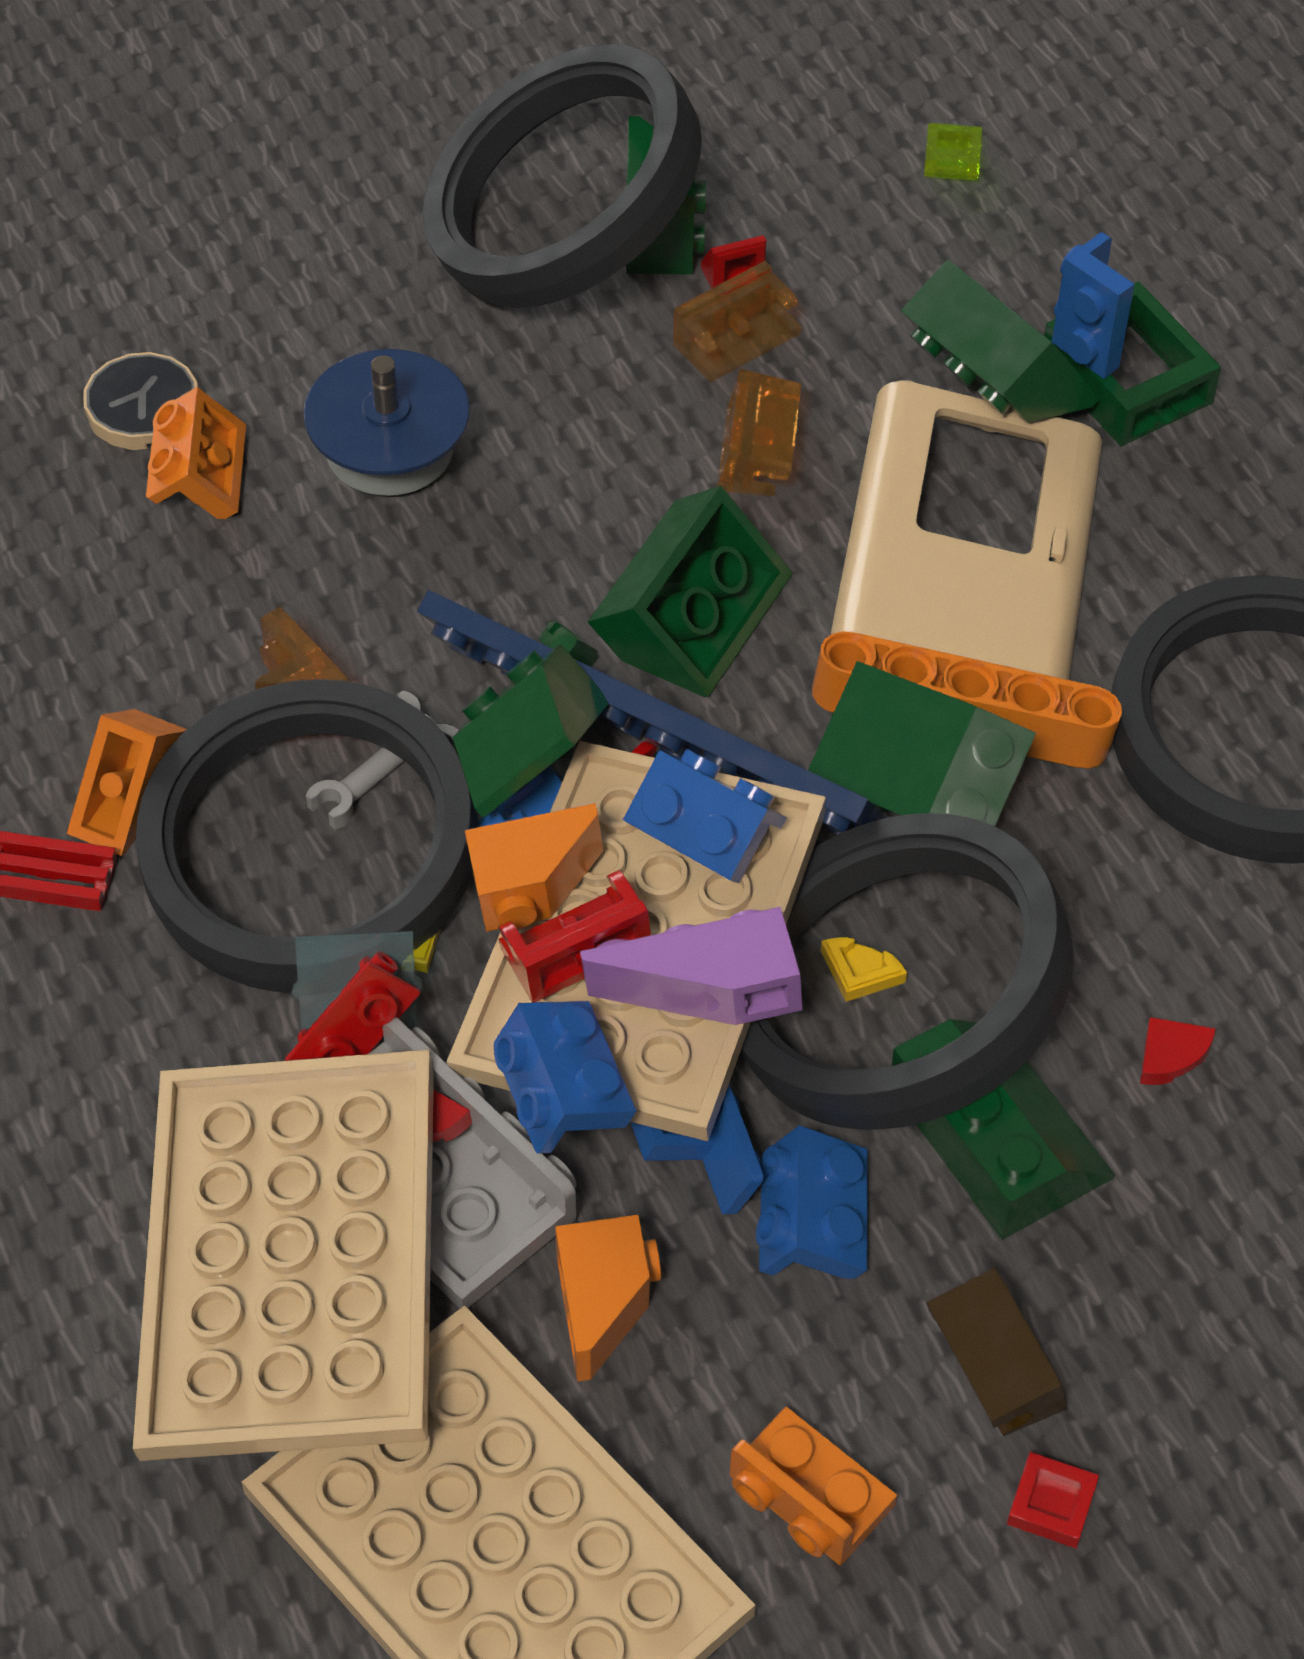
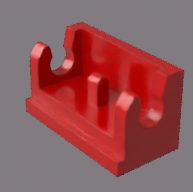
M620 870L607 875L611 886L606 888V894L525 932L519 933L511 921L498 926L503 936L499 938L500 948L532 1002H537L585 979L580 951L597 948L602 943L610 940L624 939L629 941L651 936L648 909L643 901L639 900Z

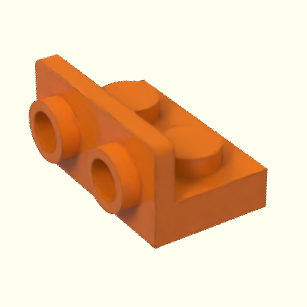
M196 387L176 400L165 402L154 416L146 497L153 503L158 504L180 491L190 501L202 507L215 518L227 519L236 514L239 508L246 424L200 388Z
M787 1406L751 1444L741 1439L731 1450L729 1476L733 1478V1488L741 1499L760 1512L765 1511L769 1507L789 1524L788 1532L790 1536L805 1552L817 1558L825 1553L840 1566L896 1505V1493Z

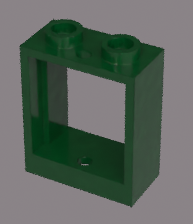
M1139 281L1134 283L1127 328L1131 327L1166 363L1170 370L1125 390L1111 374L1103 379L1085 365L1077 363L1068 353L1056 346L1101 398L1093 407L1086 410L1120 447L1213 404L1221 366ZM1055 318L1047 322L1045 326L1044 336L1051 342Z

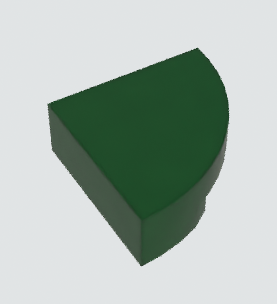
M556 620L549 621L538 637L544 645L552 649L561 643L575 660L590 667L599 658V655L596 654L598 652L596 649Z

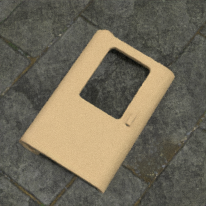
M911 381L891 382L883 386L876 398L831 634L841 631L855 632L1069 680L1102 448V439L1099 433L1085 424L1058 417H1050L1028 423L1011 408L1001 415L984 399ZM936 417L978 427L986 432H999L1045 444L1046 452L1031 551L1029 553L1019 554L922 530L917 525V512L933 423ZM1049 557H1053V562L1049 561Z

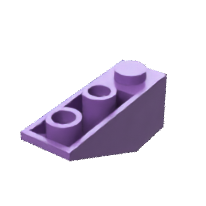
M781 907L763 911L744 910L727 919L696 926L689 924L677 925L669 928L664 933L629 941L624 939L610 940L602 943L597 948L580 951L588 996L733 1025L802 1010L800 972Z

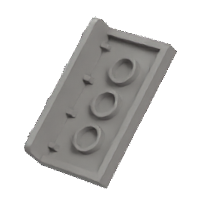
M394 1017L391 1022L383 1026L384 1042L369 1054L430 1050L433 1059V1089L469 1109L471 1113L472 1124L462 1134L453 1140L445 1142L443 1138L432 1144L430 1280L459 1309L464 1305L469 1308L556 1236L555 1226L571 1224L576 1219V1180L568 1167L559 1158L553 1155L546 1158L542 1153L537 1154L530 1143L528 1133L521 1123L508 1112H503L500 1115L484 1100V1094L475 1080L459 1076L440 1058L435 1044L423 1030L418 1027L410 1030L403 1022Z

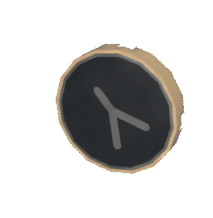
M152 352L126 354L108 361L91 375L84 388L85 415L95 435L109 444L131 450L148 449L147 444L152 443L153 419L158 409L165 402L176 400L198 387V384L189 368L173 357Z

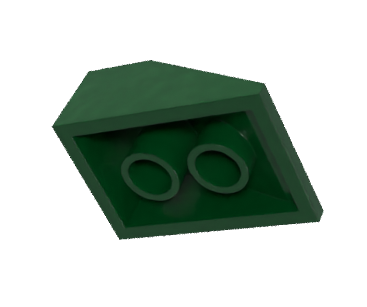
M857 661L808 771L867 798L878 810L894 817L924 813L951 814L969 817L995 827L1036 732L967 702Z

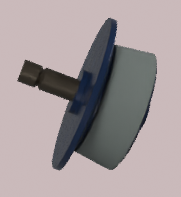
M399 349L366 351L337 362L323 372L314 382L304 404V422L307 434L313 445L327 458L334 474L350 487L374 495L391 496L406 494L421 489L435 481L449 465L453 449L464 435L469 420L468 396L459 378L444 364L429 356Z

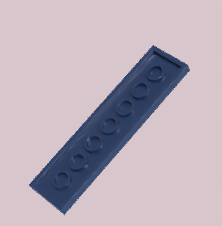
M430 590L427 591L417 610L419 614L434 624L430 633L432 636L450 645L449 648L466 658L482 664L483 660L502 670L501 673L505 676L533 650H536L542 658L553 650ZM575 660L607 699L609 704L600 713L599 717L606 720V724L637 740L640 739L645 730L647 732L644 738L660 746L659 749L681 759L685 750L689 749L721 767L719 773L826 797L824 806L826 812L822 823L824 825L823 829L834 835L841 834L866 823L887 818L867 798Z

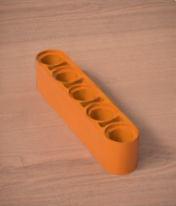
M846 631L833 633L824 639L820 648L812 685V696L816 703L824 710L834 713L856 662L859 661L982 708L1036 732L1026 755L1027 757L1076 768L1090 769L1106 761L1122 715V706L1117 697L1110 691L1098 686Z

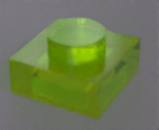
M928 123L924 176L978 181L982 127Z

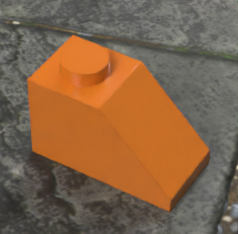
M137 709L102 714L66 834L91 844L115 847L118 855H125L136 839L138 812L148 781L159 761L171 745L187 729Z
M596 803L465 830L486 932L499 929L498 926L508 921H511L517 929H521L535 921L553 917L604 851Z
M639 1215L555 1226L556 1259L577 1381L592 1379L648 1309L650 1282L661 1281L656 1240H643Z

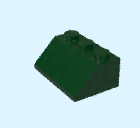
M948 259L901 310L916 327L910 337L934 359L941 352L946 354L948 358L943 364L966 386L969 387L975 379L981 383L982 386L977 391L978 394L1001 415L1011 408L1029 423L1091 408L1101 399L1048 338Z
M718 486L673 502L587 622L621 661L702 697H708L793 572L723 487Z
M949 1019L895 1047L893 1049L891 1066L915 1060L946 1046L971 1029L977 1022ZM1028 1062L1009 1079L975 1102L942 1117L916 1124L1001 1240L1111 1181L1115 1176L1114 1172Z

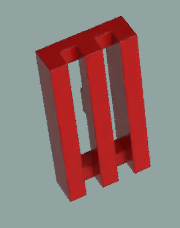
M0 831L1 871L35 875L37 878L51 880L63 879L94 884V887L90 888L0 874V897L101 912L118 861L116 848Z

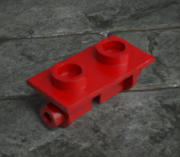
M377 951L372 958L369 956L363 957L359 962V971L341 990L339 996L330 1003L309 1029H302L297 1035L299 1042L286 1056L285 1060L369 1054L384 1036L383 1026L391 1022L394 1017L399 1019L419 996L420 990L393 975L397 971L398 966L387 954Z

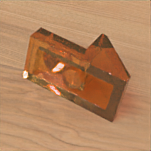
M281 607L260 618L264 645L260 646L259 651L269 672L256 680L255 690L298 680L327 679L351 682Z

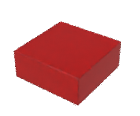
M1029 1452L1009 1513L1007 1525L1077 1549L1099 1475Z

